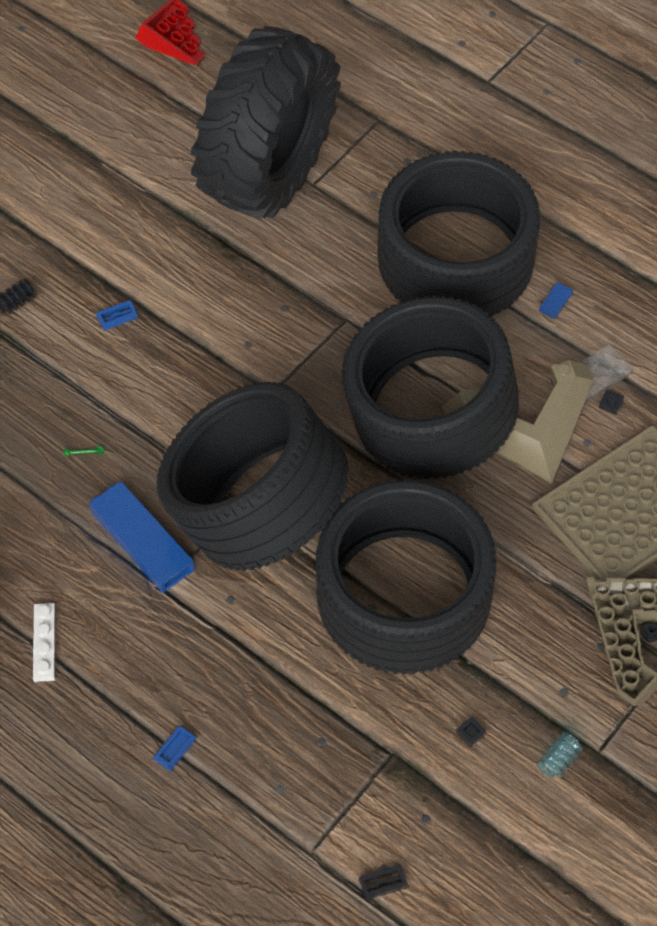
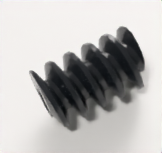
M26 278L19 280L17 284H13L11 288H7L5 292L0 293V311L3 314L5 311L8 314H12L11 307L14 310H18L17 303L20 306H24L23 299L26 302H30L29 295L32 298H36L34 289Z

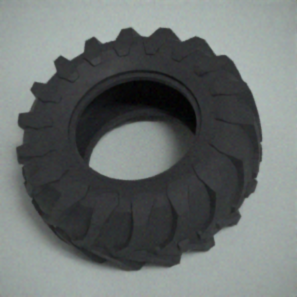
M264 26L263 29L255 28L250 32L246 41H239L235 46L230 61L224 62L221 66L216 85L213 90L208 91L206 96V108L203 116L197 121L196 128L199 132L197 140L191 148V155L195 156V162L191 169V175L197 178L195 186L221 205L252 217L273 218L281 208H286L290 204L295 192L302 189L311 167H315L320 148L329 135V124L337 109L335 100L341 88V82L337 81L341 67L339 63L335 62L336 55L320 44L313 43L306 36L272 26Z

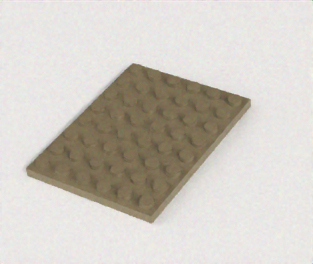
M653 425L532 504V509L598 580H607V578H625L628 580L657 560V429Z

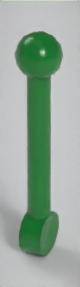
M99 446L97 449H65L63 454L65 456L82 453L102 455L104 448Z

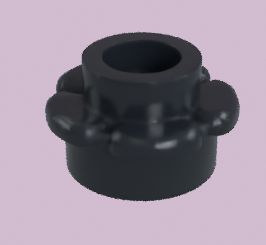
M645 623L643 625L641 634L646 641L654 642L657 640L656 623Z

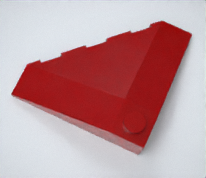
M169 0L141 24L135 37L136 40L149 49L195 66L205 57L204 52L199 51L198 48L201 44L199 37L193 33L195 28L192 18L188 19L187 16L189 8L180 0Z

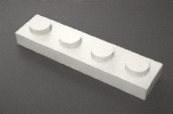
M55 603L34 604V682L55 681Z

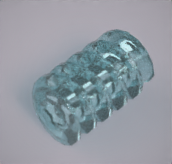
M562 732V735L553 743L552 748L548 749L547 754L543 755L542 760L537 763V766L545 776L552 779L554 776L561 778L563 776L561 770L567 771V765L573 764L571 758L577 759L578 755L576 752L582 753L583 749L572 735Z

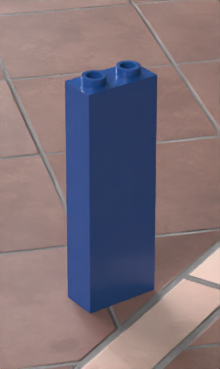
M121 481L116 485L110 486L106 492L100 496H95L89 502L91 514L162 593L195 571L194 561Z

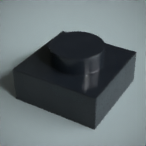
M606 390L599 403V408L617 415L624 401V396Z
M471 717L456 729V733L472 747L486 735V730Z

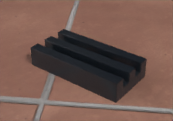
M401 865L359 877L365 901L408 888ZM399 873V876L390 879H385L370 885L365 884L366 882H370L376 879H380L386 876ZM401 881V883H398V884H395V885H391V886H388V887H385V888H381V889H378V890H375V891L368 892V891H370V890H373V889H376V888H380V887H383V886H386V885L393 884V883H396V882Z

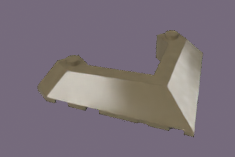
M571 360L551 365V379L554 389L535 423L532 425L517 418L508 440H505V444L499 447L500 450L498 452H495L507 460L519 464L521 468L531 474L540 476L550 485L554 481L557 469L560 466L580 412L587 399L588 392L593 384V378L587 364ZM478 387L457 393L441 406L443 414L447 415L471 401L479 392Z
M586 577L617 693L633 706L642 704L657 690V673L643 662L637 624L657 622V579L633 578V580H627L625 578H607V580L594 579V577Z

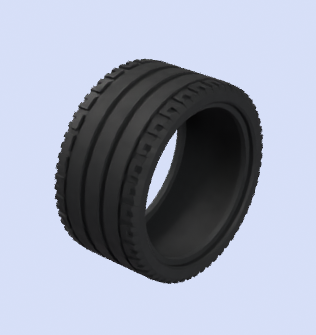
M445 151V153L430 154L428 157L424 156L420 160H415L414 163H409L407 167H403L402 171H398L396 176H393L392 180L389 181L382 195L379 207L377 255L380 274L386 287L389 288L391 294H394L396 299H399V302L408 301L407 299L414 300L416 297L424 298V296L454 297L455 300L462 299L463 302L468 301L471 305L475 304L477 308H482L484 312L489 313L490 317L494 316L495 313H500L502 309H507L508 305L511 306L526 290L535 265L540 229V209L534 191L531 190L530 184H527V180L522 178V175L517 173L514 168L511 169L508 164H503V161H497L496 158H490L488 155L483 156L481 153ZM443 212H465L483 217L497 225L507 235L510 244L499 253L486 259L473 262H450L437 259L422 252L408 240L405 233L415 223L428 216Z
M424 296V298L416 297L414 300L407 299L408 301H401L397 305L393 304L390 308L383 309V312H378L377 316L371 317L369 322L363 324L364 327L360 328L358 334L354 335V340L350 341V347H347L346 354L344 355L342 364L343 389L358 436L371 456L373 455L376 461H379L381 465H385L387 469H392L396 473L400 472L404 476L407 474L412 478L416 476L419 479L425 477V479H430V477L438 479V477L447 478L449 475L455 476L457 473L462 474L466 470L470 471L473 467L480 466V463H485L487 458L493 457V453L500 450L499 447L505 444V440H508L509 434L512 433L513 426H515L518 417L519 392L507 338L498 322H495V319L490 317L489 313L484 312L482 308H477L475 304L471 305L468 301L463 302L462 299L455 300L454 297L446 298L445 296ZM455 357L477 365L488 374L481 390L471 401L458 410L441 417L408 419L393 415L376 404L380 391L395 373L407 365L422 359Z
M259 382L257 384L245 385L242 388L239 387L235 391H229L228 394L215 399L204 409L202 408L199 413L195 414L181 428V431L176 434V438L171 441V445L168 446L167 452L163 456L164 459L161 460V466L157 474L156 489L159 500L167 513L209 559L217 565L230 570H253L254 568L259 569L262 566H269L270 563L274 564L280 559H285L287 555H292L294 551H298L301 546H305L310 539H313L314 535L319 533L322 527L326 526L327 521L333 517L332 514L336 512L337 506L340 505L341 499L344 497V491H346V484L348 483L347 478L349 477V463L339 442L302 395L286 384ZM283 450L279 459L262 478L240 494L223 501L233 484L247 470L264 458Z
M394 479L392 482L390 480L385 481V483L378 482L374 486L369 485L366 489H360V492H355L351 497H347L344 503L341 502L336 512L333 513V517L327 521L326 526L322 529L316 550L317 605L323 625L327 629L329 636L332 637V640L337 642V646L340 649L342 648L344 653L350 654L351 658L358 660L359 663H365L367 667H374L378 671L380 669L386 673L390 671L393 674L399 672L406 675L407 673L416 674V672L425 673L427 670L433 671L434 668L437 667L439 669L445 664H450L451 660L455 661L460 655L462 656L466 649L469 650L471 645L476 642L477 637L481 635L492 603L497 566L496 550L492 534L488 529L487 523H484L483 517L479 515L477 510L473 509L470 503L466 502V499H461L459 494H453L450 489H443L441 485L435 486V483L428 484L426 481L417 482L415 479L413 481ZM409 537L428 541L448 552L464 571L468 586L456 601L439 612L417 618H398L378 613L362 604L349 591L341 575L350 560L365 547L384 539Z

